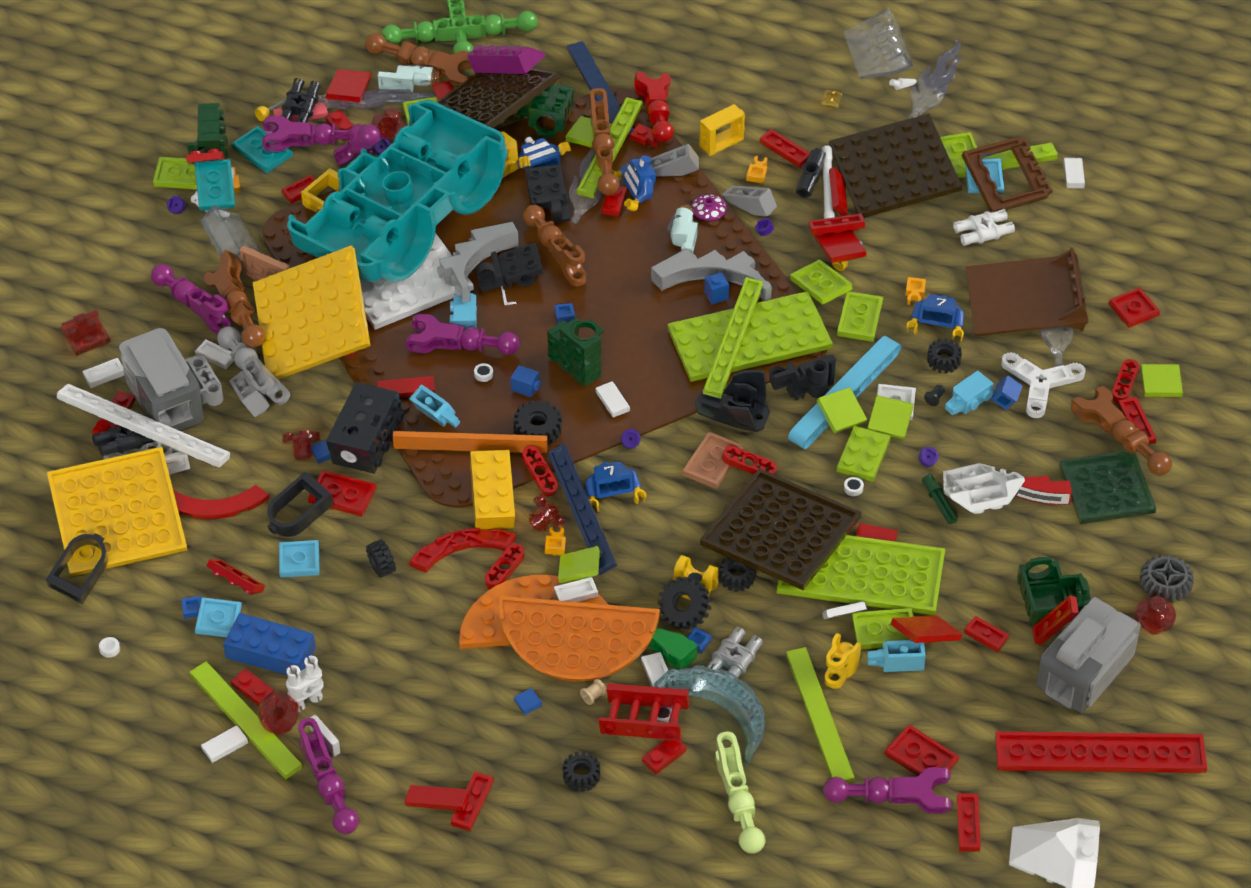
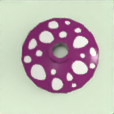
M704 194L693 200L691 210L694 216L700 220L715 221L725 215L727 206L721 197L713 194Z

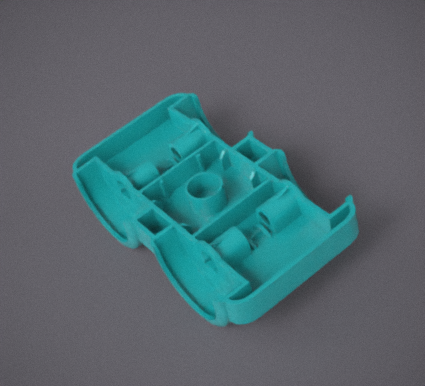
M422 100L408 106L409 126L400 129L394 142L378 157L368 154L367 150L362 148L361 154L346 168L339 169V192L331 193L326 198L322 209L306 224L296 220L294 215H289L287 227L292 243L297 248L317 258L352 246L355 248L360 280L368 282L377 281L380 278L389 282L406 280L426 260L434 242L436 225L452 210L463 215L473 214L482 209L496 193L504 174L505 160L508 156L503 134L434 101Z

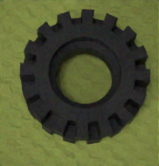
M945 338L944 341L938 339V343L933 341L928 348L927 363H929V367H933L932 370L934 371L938 369V373L942 371L948 373V370L950 372H954V369L957 370L961 364L962 356L961 347H958L959 344L957 342L955 344L953 340L947 342L948 339ZM940 354H947V355H949V356H951V357H949V358H942V357H940V356H938V355H940Z
M383 539L366 546L367 557L370 559L369 562L372 564V568L375 570L376 575L378 574V577L382 578L396 571L394 557L391 555L392 552L388 549V545Z
M727 557L720 563L719 581L723 583L722 586L724 588L728 586L730 591L732 588H734V592H738V589L744 591L745 587L749 589L750 585H753L755 569ZM733 570H740L744 572V574L740 576H734L729 572Z
M582 751V755H579L578 752H575V756L570 754L569 759L566 758L563 764L565 785L568 784L570 789L574 786V791H578V788H581V792H585V788L588 791L591 790V785L596 787L597 782L599 783L600 763L599 761L597 762V758L595 756L592 758L591 753L586 755L585 751ZM577 768H586L589 770V773L580 776L576 775L573 771Z

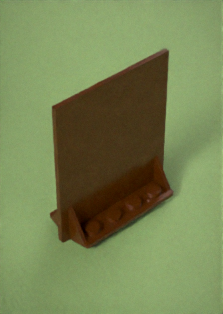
M1073 247L1060 256L965 266L975 336L1067 326L1083 332L1085 325L1088 324L1085 304L1086 297L1083 292L1084 288L1078 256Z

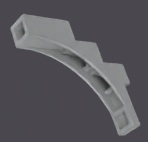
M513 222L471 230L469 242L455 244L453 256L439 259L440 266L437 267L439 277L443 278L445 284L451 283L452 286H455L456 295L460 296L463 303L470 301V288L466 281L470 272L481 261L491 256V252L496 251L497 253L519 246L518 231Z
M685 249L651 267V280L662 291L682 282L705 279L707 276L722 272L728 282L743 286L746 277L764 281L759 296L763 301L770 300L772 292L771 284L765 281L759 272L755 270L754 259L744 251L726 260L716 250L697 259L695 254Z

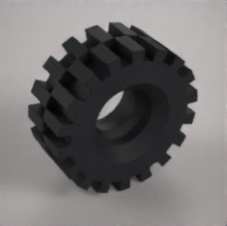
M530 400L529 404L523 403L522 407L519 406L514 414V435L547 436V447L549 442L555 443L556 438L558 439L561 433L562 417L559 409L556 410L555 405L549 406L550 402L548 401L545 404L542 403V400H538V403H534V400ZM539 420L544 422L545 424L536 426L531 424L530 422Z
M676 577V581L673 579L668 581L670 585L665 584L662 587L665 589L664 593H659L662 599L658 600V605H661V608L658 609L663 614L662 618L668 621L667 623L683 629L695 628L697 623L702 624L704 622L702 620L703 617L707 618L709 616L706 613L707 610H711V606L708 605V602H712L711 597L708 596L710 594L709 591L704 588L705 586L702 583L689 577ZM682 595H687L691 599V604L687 610H680L677 606L678 599Z

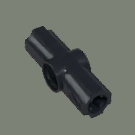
M815 148L811 150L807 162L803 165V173L796 188V193L802 198L811 197L814 186L819 181V174L826 158V153L822 149Z

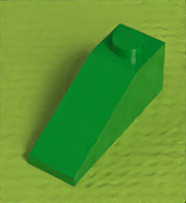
M656 628L648 647L655 653L661 652L663 659L675 669L681 672L697 659V645L693 640L687 639L682 634Z

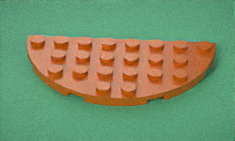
M522 576L505 581L488 590L468 610L460 630L459 648L509 646L510 644L505 636L500 619V596L557 600L554 587L562 585L559 582L558 576ZM599 594L598 597L580 601V603L608 605Z
M500 596L499 598L502 627L509 644L516 654L538 672L555 679L570 682L602 679L626 668L642 654L650 643L660 616V609Z

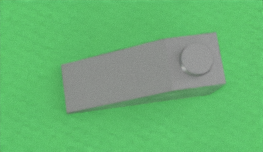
M686 144L651 158L650 165L655 171L656 176H683L699 170V157L692 147Z
M732 185L722 194L723 198L728 202L756 216H769L777 207L770 188Z
M243 370L229 380L241 402L254 417L263 414L270 406L263 394L252 385L250 378Z

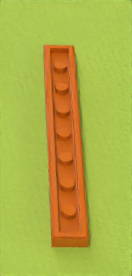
M393 431L394 449L509 450V452L523 453L524 448L527 446L537 447L540 453H547L548 449L547 436Z

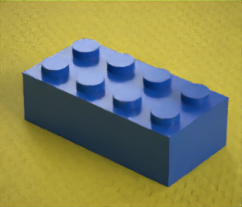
M242 613L238 614L223 643L226 658L287 675L288 667L291 669L292 665L298 666L300 671L305 669V658L307 657L309 662V656H312L316 649L314 633Z

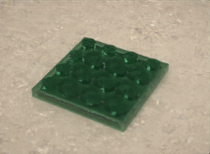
M1127 451L1060 460L1059 467L1064 481H1070L1072 490L1071 500L1080 524L1156 513L1157 508L1136 453L1129 454Z

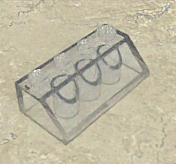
M213 205L202 218L201 223L204 226V231L209 235L210 241L217 249L219 256L226 249L236 254L241 262L239 250L243 245L260 252L240 215Z

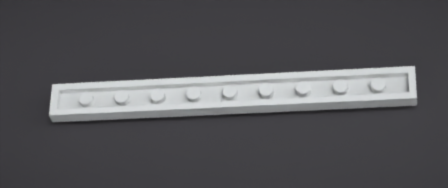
M67 384L57 392V399L97 415L218 468L230 459V452L73 385Z

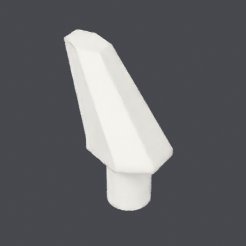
M899 78L898 80L891 79L889 84L894 86L895 90H900L913 86L917 81L916 79Z

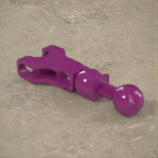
M268 116L263 121V127L269 134L264 135L262 147L266 151L281 152L291 146H309L311 144L315 145V142L323 146L329 145L332 142V146H335V140H351L353 135L363 125H353L349 130H335V123H333L332 127L325 123L315 127V123L291 122L283 116Z
M372 124L363 125L350 141L336 148L333 151L337 166L339 167L355 160L361 154L362 148L372 155L371 149L380 140L378 128Z
M166 264L155 265L151 270V280L154 284L161 287L169 286L172 297L181 303H186V306L190 307L195 314L201 317L212 332L218 335L220 329H222L218 327L220 323L225 327H232L231 321L224 314V312L228 311L226 300L217 294L211 296L195 286L194 283L186 281L184 276L177 280L171 267Z
M416 314L413 317V328L421 333L410 334L405 342V346L409 351L423 354L437 348L462 350V347L469 351L479 349V352H483L484 346L497 347L505 355H511L517 352L520 347V340L513 332H504L499 337L486 336L484 328L481 331L474 327L464 329V326L440 323L433 315Z
M305 718L298 724L302 753L318 781V792L325 798L326 805L332 804L335 814L332 820L334 828L339 833L351 834L358 827L359 816L353 809L346 807L344 802L346 798L344 782L339 775H336V770L333 768L332 760L317 721L313 718ZM312 726L314 728L313 733L306 734L304 727Z
M930 767L922 771L917 777L889 778L888 781L881 777H875L868 781V777H865L864 784H847L843 778L835 776L829 778L823 785L825 798L833 803L842 802L847 796H864L865 803L869 799L877 804L883 803L888 800V803L917 804L928 814L948 813L952 809L951 801L948 798L936 796L932 791L935 785L946 784L949 781L951 774L946 768Z

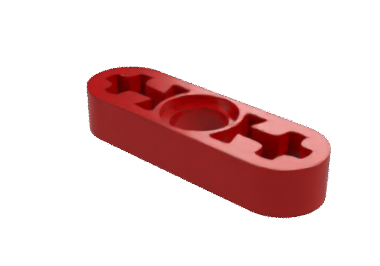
M1127 359L1122 363L1115 381L1112 394L1113 402L1118 404V400L1129 398L1139 371V363L1133 359ZM1129 367L1132 368L1130 373H1127ZM1126 379L1130 381V383L1123 384L1120 380ZM1120 390L1123 391L1121 396H1119Z
M535 446L525 447L522 453V461L537 487L544 496H554L557 492L558 482L539 449ZM528 453H530L531 455H534V461H535L534 464H533V459H532V457H531V456L527 457ZM541 467L545 470V473L538 475L534 470ZM546 482L549 486H552V490L545 488Z
M727 446L721 455L722 461L725 464L753 475L758 469L765 471V467L769 468V473L774 475L777 469L773 461L735 446ZM750 459L753 461L754 465L749 466L744 462V460Z
M509 545L485 574V586L488 589L507 581L525 557L522 545ZM502 564H508L510 566V568L506 570H503L499 567Z

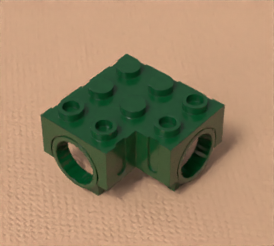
M553 85L545 89L540 96L533 98L528 105L517 110L516 115H520L521 121L524 120L525 116H528V126L535 128L537 131L536 135L555 138L557 131L563 132L573 108L575 88L567 85ZM541 116H548L555 121L556 128L544 130L538 125L537 119Z
M219 103L198 105L197 141L187 143L189 155L192 151L208 153V150L211 149L203 148L210 147L212 149H219V152L222 151L224 153V159L228 158L227 148H225V146H228L227 135H224L226 133V124L222 122L224 121V110H220Z
M575 318L569 323L564 320L547 331V354L552 362H556L564 372H568L576 382H580L584 387H587L602 376L601 338L599 336L604 333V329L591 319L589 321H580ZM579 328H591L595 331V335L588 339L578 338Z
M1051 556L1030 559L1026 564L1019 565L1017 581L1020 585V592L1025 602L1031 626H1034L1069 595L1076 597L1078 612L1091 601L1089 585L1083 574L1063 576L1058 560L1052 561ZM1037 565H1048V568L1042 572H1029L1030 569Z

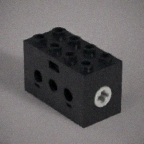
M358 382L355 383L326 440L333 464L375 474L377 468L382 465L385 452H388L393 431H397L399 424L404 420L405 413L401 406L402 402L398 391Z

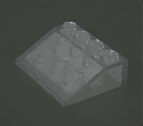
M889 8L844 31L860 79L899 74L914 66L899 23Z

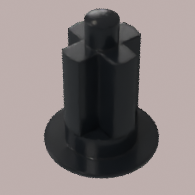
M936 385L931 392H926L924 394L926 403L931 406H937L939 398L945 392L944 387Z

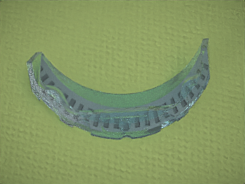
M695 665L693 668L671 669L654 683V687L686 689L689 691V696L710 700L729 711L744 731L747 741L745 762L747 764L750 763L762 741L765 719L763 707L760 705L756 693L746 682L739 680L736 675L725 670L707 669L705 666Z

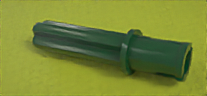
M928 474L924 476L922 483L927 488L929 497L933 498L948 524L956 523L957 515L944 496L943 488L938 486L933 475Z

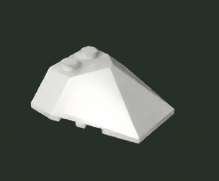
M981 463L943 471L944 494L974 514L982 513L985 509L990 508L1000 509L1003 507L1002 505L1009 504L1025 481L1024 477L1017 472L1007 474L1005 469H1000L999 472L995 471L993 466Z
M1074 818L1013 827L1009 865L1031 875L1037 874L1046 878L1047 882L1052 884L1056 882L1065 886V888H1094L1100 832L1099 821Z

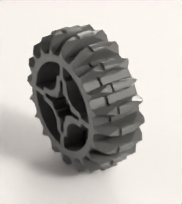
M1160 554L1158 558L1153 555L1151 560L1147 559L1141 568L1139 576L1144 593H1149V598L1156 597V602L1162 599L1164 604L1167 600H1170L1173 604L1175 599L1181 601L1182 597L1186 598L1192 590L1194 583L1193 570H1190L1189 564H1185L1184 559L1178 560L1177 556L1172 558L1169 554L1166 557Z

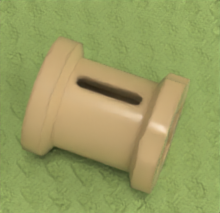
M595 679L592 685L580 690L582 699L588 705H592L594 700L601 695L605 696L607 694L606 686L599 679Z

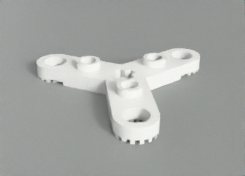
M1012 352L1004 354L1001 362L1005 370L1030 385L1026 412L1033 418H1040L1045 414L1049 388L1081 381L1084 379L1086 371L1085 367L1078 363L1042 370L1028 360L1022 359L1018 354H1012ZM1008 360H1013V361H1015V363H1013V364L1011 363V364H1010V363H1008V362H1006V361H1008ZM1077 370L1080 373L1074 375V373H1072L1071 371ZM1032 407H1039L1041 410L1036 411Z

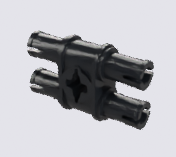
M295 78L291 90L286 93L287 97L282 105L283 112L281 116L291 121L292 115H299L297 122L308 123L309 118L313 116L315 104L318 103L317 95L321 84L315 81V85H313L314 81H311L307 93H301L305 82L300 78L297 82L298 78Z
M122 426L110 427L108 431L92 434L93 443L95 446L99 445V452L102 457L117 452L123 454L125 451L135 448L140 449L142 445L157 442Z

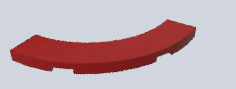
M257 485L236 496L217 500L191 498L173 489L179 515L185 514L197 519L233 517L237 513L246 510L250 511L270 499L269 494Z
M470 528L454 531L436 538L435 542L421 548L409 561V566L427 573L439 560L463 549L485 547L505 551L516 540V534L493 528L492 530Z

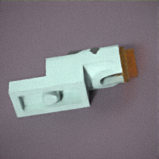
M398 65L396 73L380 71L378 73L379 89L413 92L415 85L432 86V84L440 82V71L433 67Z
M682 204L672 216L667 232L671 234L673 245L680 246L681 251L688 249L693 254L697 239L698 223L693 222V208L690 205Z

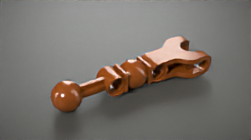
M379 33L370 34L365 41V47L371 54L378 55L384 51L396 55V59L403 64L433 67V73L447 77L454 88L468 79L461 73L467 68H472L467 56L470 52L467 51L447 54L440 51H429L425 47L417 48L415 44L406 41L399 46L386 42L384 36Z
M596 88L590 92V122L594 138L592 147L596 153L597 166L601 168L602 173L597 181V187L602 194L610 196L618 191L620 183L617 176L612 174L614 140L610 136L607 94L604 89ZM600 95L603 97V99L601 101H596L595 96Z
M225 249L220 255L221 263L218 270L211 272L208 269L204 274V279L207 285L216 286L220 295L227 302L232 320L243 326V343L247 347L257 348L263 344L265 332L259 325H254L250 316L255 310L249 302L240 280L242 264L236 254Z
M1105 386L1095 388L1094 400H1086L1080 396L1071 400V410L1081 421L1096 423L1106 433L1113 436L1117 442L1122 443V446L1129 454L1138 451L1148 460L1147 466L1152 474L1162 476L1170 471L1172 461L1169 455L1161 451L1154 452L1149 447L1147 435L1140 431L1139 428H1136L1132 422L1126 420L1123 413L1112 404L1113 394Z

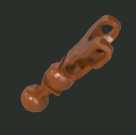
M529 205L526 207L522 215L524 223L530 227L537 228L538 239L552 252V256L560 265L568 282L572 286L585 284L587 282L586 272L581 263L585 262L584 251L579 245H573L561 233V230L554 226L553 221L545 222V213L540 206ZM577 273L580 279L574 278L573 275Z

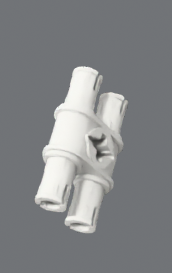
M1005 209L991 213L985 211L983 214L976 216L970 215L968 219L953 223L956 233L966 230L973 231L960 236L963 246L977 242L982 244L992 239L998 240L1000 236L1015 232L1012 222L1002 225L995 224L1007 220Z
M309 656V662L308 658H305L306 668L302 671L295 665H292L291 669L289 667L287 669V696L292 702L294 712H301V709H305L304 700L308 697L314 703L318 702V697L320 701L322 700V671L318 667V659L315 656Z

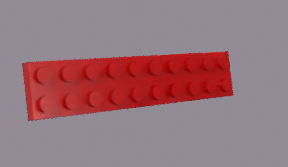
M995 732L997 771L1207 772L1203 734Z

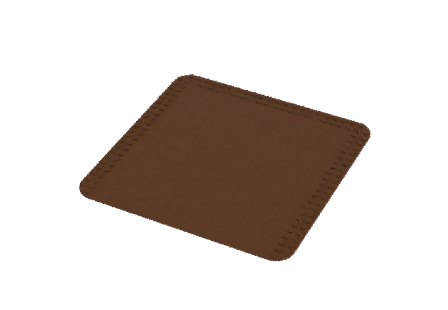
M609 87L620 107L623 105L626 97L643 101V107L632 125L633 130L638 124L653 128L654 124L650 123L648 108L642 96H639L630 89ZM590 94L574 100L573 108L563 132L557 131L555 138L536 135L537 131L535 128L528 126L529 117L523 121L519 120L495 130L499 132L504 131L516 140L518 154L521 153V146L524 145L523 141L528 137H531L534 141L543 138L548 143L558 146L560 143L568 142L566 141V135L580 116L590 118ZM541 116L537 119L538 125L544 130L556 128L555 121L548 116ZM629 135L624 140L613 161L612 170L618 172L619 168L629 163L632 159H641L644 155L653 158L679 148L682 144L673 135L671 140L664 143L658 142V148H654L650 143L642 145L631 140ZM568 142L571 151L560 155V164L566 195L568 196L571 221L554 223V226L558 227L561 233L573 245H579L584 251L585 262L581 263L586 272L587 282L585 284L572 286L565 278L560 265L552 256V252L538 239L537 228L530 227L524 223L522 218L523 211L531 205L527 191L526 168H519L503 177L494 196L479 211L463 215L452 210L436 225L435 233L452 256L453 252H455V244L469 242L471 230L513 222L518 231L519 246L497 252L498 258L501 257L500 253L536 243L543 274L535 276V282L530 286H520L517 282L512 283V287H509L508 284L505 285L506 301L516 302L517 304L504 305L501 287L482 292L476 270L477 266L468 276L474 287V290H471L470 293L476 295V329L481 331L484 328L486 336L499 337L504 332L510 331L515 333L520 340V347L517 352L505 355L497 347L484 346L483 352H479V349L469 351L462 347V350L437 348L425 354L409 351L405 346L407 337L410 334L421 333L413 328V317L416 314L433 315L440 323L450 324V315H453V312H450V301H454V298L376 330L366 318L371 346L356 351L353 357L345 355L339 357V360L354 383L358 382L376 387L377 381L433 376L435 394L450 404L455 411L454 415L460 420L456 428L449 423L443 427L419 411L409 399L410 397H402L400 400L405 416L403 422L399 424L397 431L514 435V414L517 412V408L519 406L522 407V404L525 402L529 404L530 400H534V403L542 400L544 404L546 401L550 402L549 406L555 405L556 410L559 409L562 417L560 437L556 438V442L553 444L549 442L547 452L564 443L569 450L574 464L622 444L621 436L628 429H634L642 436L698 413L695 402L703 392L708 378L690 382L668 331V324L733 309L742 286L728 282L729 300L712 305L704 293L705 279L682 282L662 291L651 280V267L681 252V247L673 245L671 234L667 232L671 218L678 208L691 210L693 200L704 194L717 195L725 202L726 200L699 167V170L683 176H656L652 198L644 200L642 203L639 202L636 211L628 210L623 203L619 217L602 215L601 209L606 195L602 194L599 190L594 199L577 194V188L596 153L591 147ZM621 175L620 186L627 187L622 179L623 175ZM628 187L624 202L627 199L635 200ZM332 190L316 197L325 202L331 193L337 191ZM302 202L276 211L263 227V240L274 259L289 265V268L317 259V257L294 246L287 227L290 214L294 215L296 220L304 224L316 214L311 209L304 207ZM727 202L725 215L715 221L700 220L693 214V222L698 223L697 239L693 252L697 259L716 250L728 260L744 251L754 259L755 270L759 272L765 281L771 284L770 300L798 294L797 290ZM550 208L543 209L545 222L552 221ZM489 256L479 263L487 262L493 265L492 257ZM577 273L573 275L574 278L580 279ZM759 297L757 303L763 302V300ZM572 303L575 318L580 321H589L591 319L604 329V333L599 336L601 338L602 376L587 387H584L580 382H576L568 372H564L556 362H552L548 357L547 331L558 324L554 305ZM579 328L578 338L588 339L595 335V331L591 328ZM827 350L743 370H762L764 372L765 384L770 383L769 372L772 367L781 366L786 369V364L793 362L797 369L799 364L825 356ZM489 364L493 368L492 379L487 382L476 380L474 369L477 365ZM518 365L539 372L541 386L532 397L511 391L510 378ZM743 370L731 372L726 387L733 378L734 374ZM612 381L630 406L629 412L616 417L611 416L596 393V387ZM539 420L530 422L531 424L536 426L545 424L544 422ZM397 449L430 499L443 506L453 508L473 506L470 472L471 451ZM510 452L513 489L534 481L522 461V453ZM528 453L527 457L531 456L534 464V455ZM541 453L551 472H555L548 453ZM541 467L534 470L538 475L545 473V470Z

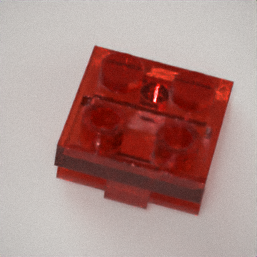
M97 310L86 314L81 313L74 316L73 319L61 323V331L76 356L111 342L108 333L97 318L99 317Z

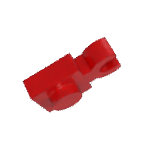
M638 124L630 133L631 140L642 145L650 143L652 147L658 148V142L653 137L651 128Z

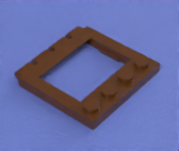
M1014 137L964 151L961 155L990 213L1044 200L1053 192L1048 181H1044L1046 177L1041 167L1037 166L1039 163L1033 152L1030 151L1031 148L1026 138ZM1012 150L1032 191L1003 199L1002 196H999L997 186L991 180L990 172L984 166L982 158Z

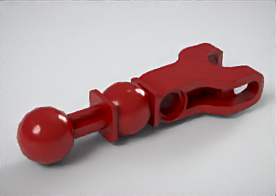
M636 71L634 90L635 93L645 99L650 123L654 124L652 135L657 142H668L674 135V128L668 122L669 107L666 104V97L669 94L668 87L671 85L670 74L661 73L659 79H652L647 77L644 72Z

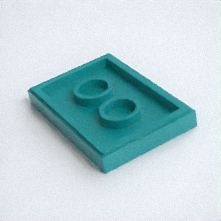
M257 126L232 142L231 145L234 150L267 174L291 158L293 151L289 148L281 152L266 151L262 147V139L268 133Z
M231 160L194 162L199 211L235 208Z

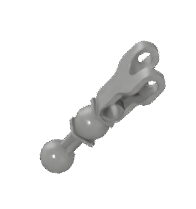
M231 326L220 329L217 335L219 345L225 349L232 350L230 356L234 359L237 367L242 369L250 378L252 385L261 393L266 394L276 404L280 406L285 404L290 398V392L262 364L254 349L247 347L243 342L240 343L241 336L239 331ZM282 390V397L278 399L276 393Z

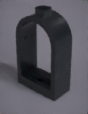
M304 472L270 502L267 509L270 524L267 528L274 535L277 533L284 537L300 534L334 504L332 494L308 473ZM304 489L318 500L294 522L284 524L275 520L277 513Z
M94 533V535L82 534L72 539L46 578L48 587L83 604L108 563V555L103 543L104 538ZM85 545L96 546L102 551V555L82 588L59 577L78 548Z

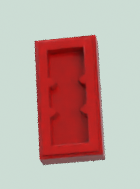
M309 175L281 189V193L292 204L302 199L301 192L316 179Z

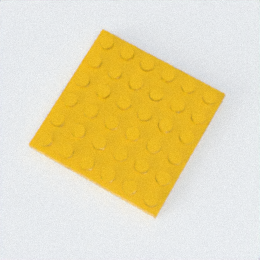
M354 247L343 248L253 282L258 322L265 332V340L262 344L265 366L278 380L371 346Z
M162 447L47 472L64 550L70 541L79 535L99 534L104 538L103 543L108 555V563L105 569L188 551ZM85 545L78 548L67 563L70 577L91 573L100 560L102 551L93 545Z

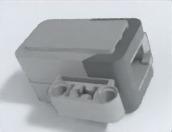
M158 328L120 344L119 349L126 383L133 395H135L146 417L181 431L204 420L202 404L208 403L209 405L216 406L223 402L221 383L207 360L203 356H194L184 360L165 329Z
M1094 597L1042 654L1036 686L1042 689L1047 696L1068 709L1073 708L1081 714L1084 713L1133 658L1141 624Z

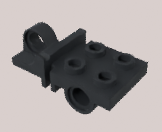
M561 164L525 169L530 204L538 205L542 209L550 208L554 223L571 221Z
M536 243L500 253L501 257L499 258L496 251L491 252L493 265L484 262L476 268L482 292L501 286L503 289H506L505 285L508 284L509 287H512L514 282H517L520 286H530L535 282V276L543 274Z
M833 354L799 364L797 369L793 362L787 363L786 369L781 366H774L769 372L770 383L774 390L786 387L790 397H794L796 401L799 396L803 399L805 393H809L814 398L823 397L827 393V386L834 385L836 359Z

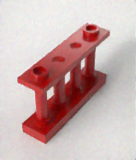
M608 683L606 691L608 703H611L608 718L599 717L598 719L600 734L682 740L681 725L677 724L680 709L689 710L690 699L688 690ZM620 704L631 705L628 720L616 719ZM640 706H651L648 721L636 720ZM660 707L672 708L669 723L657 722Z

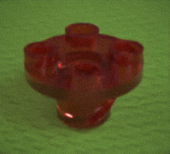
M387 108L384 113L375 115L371 121V124L380 131V138L395 139L400 129L405 127V124L401 121L400 111L395 108Z
M311 430L299 431L298 435H294V433L282 434V443L293 444L294 458L300 461L310 459L312 457L311 442L321 440L320 433L311 432Z
M542 494L533 499L538 510L533 514H529V522L534 529L546 531L547 526L551 522L559 528L566 523V520L558 514L560 512L553 503L549 505L547 499Z
M1154 596L1138 604L1135 619L1141 624L1142 628L1148 630L1153 635H1158L1160 632L1169 630L1174 625L1176 611L1166 599L1161 596Z
M275 692L269 694L259 706L258 717L262 727L274 734L291 731L298 718V703L286 693Z

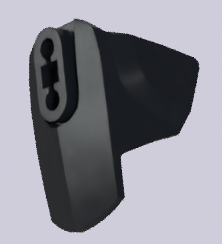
M743 370L735 373L725 388L721 399L705 395L702 392L695 402L696 411L699 415L735 428L754 432L763 430L770 414L766 404L764 372L762 370Z

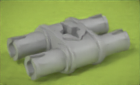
M735 627L729 637L722 640L717 651L713 652L712 660L704 669V672L717 674L723 666L729 669L723 677L735 682L740 675L745 674L746 668L755 660V653L763 644L762 639L758 637L755 641L757 636L753 635L744 647L739 642L746 633L742 628L737 632L739 627Z

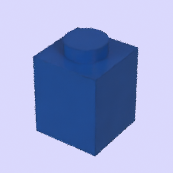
M722 272L705 277L704 293L712 305L729 300V283Z
M518 365L510 378L511 391L528 397H532L541 386L539 372Z
M1007 375L997 383L991 400L1007 410L1017 402L1022 385Z

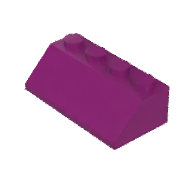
M477 45L473 47L467 56L474 73L526 74L546 55L542 51L531 47H521L520 45Z

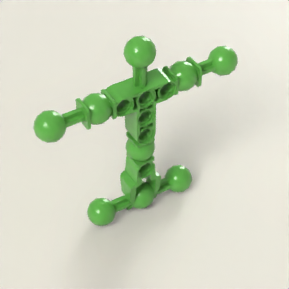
M445 0L448 5L449 18L433 20V23L423 21L418 25L414 22V28L400 29L398 26L390 24L382 29L381 35L384 36L386 42L396 45L401 42V39L415 38L416 44H418V40L427 43L434 38L435 42L456 40L457 43L453 47V54L459 51H472L473 46L467 39L486 37V33L495 36L502 32L505 35V28L518 27L523 32H530L537 27L538 19L531 11L521 12L517 18L504 19L503 13H501V17L491 14L485 19L484 15L466 16L463 0Z

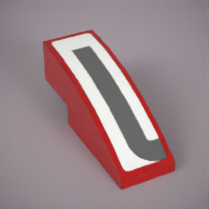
M1049 476L1024 477V483L1015 494L1019 498L1033 502L1070 505L1072 490L1070 481L1050 482Z

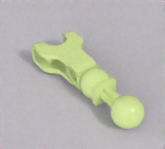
M722 732L717 737L716 765L729 796L728 807L732 814H734V821H740L743 831L739 836V845L743 851L755 854L764 847L766 842L765 835L753 823L755 801L751 793L748 792V786H746V777L736 736L732 732ZM724 739L730 740L732 742L731 747L724 748L722 741Z

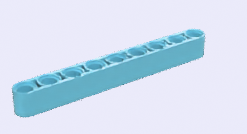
M883 336L826 395L850 387L857 398L898 356L901 344L887 336ZM818 403L792 428L788 436V440L804 449H807L829 426Z

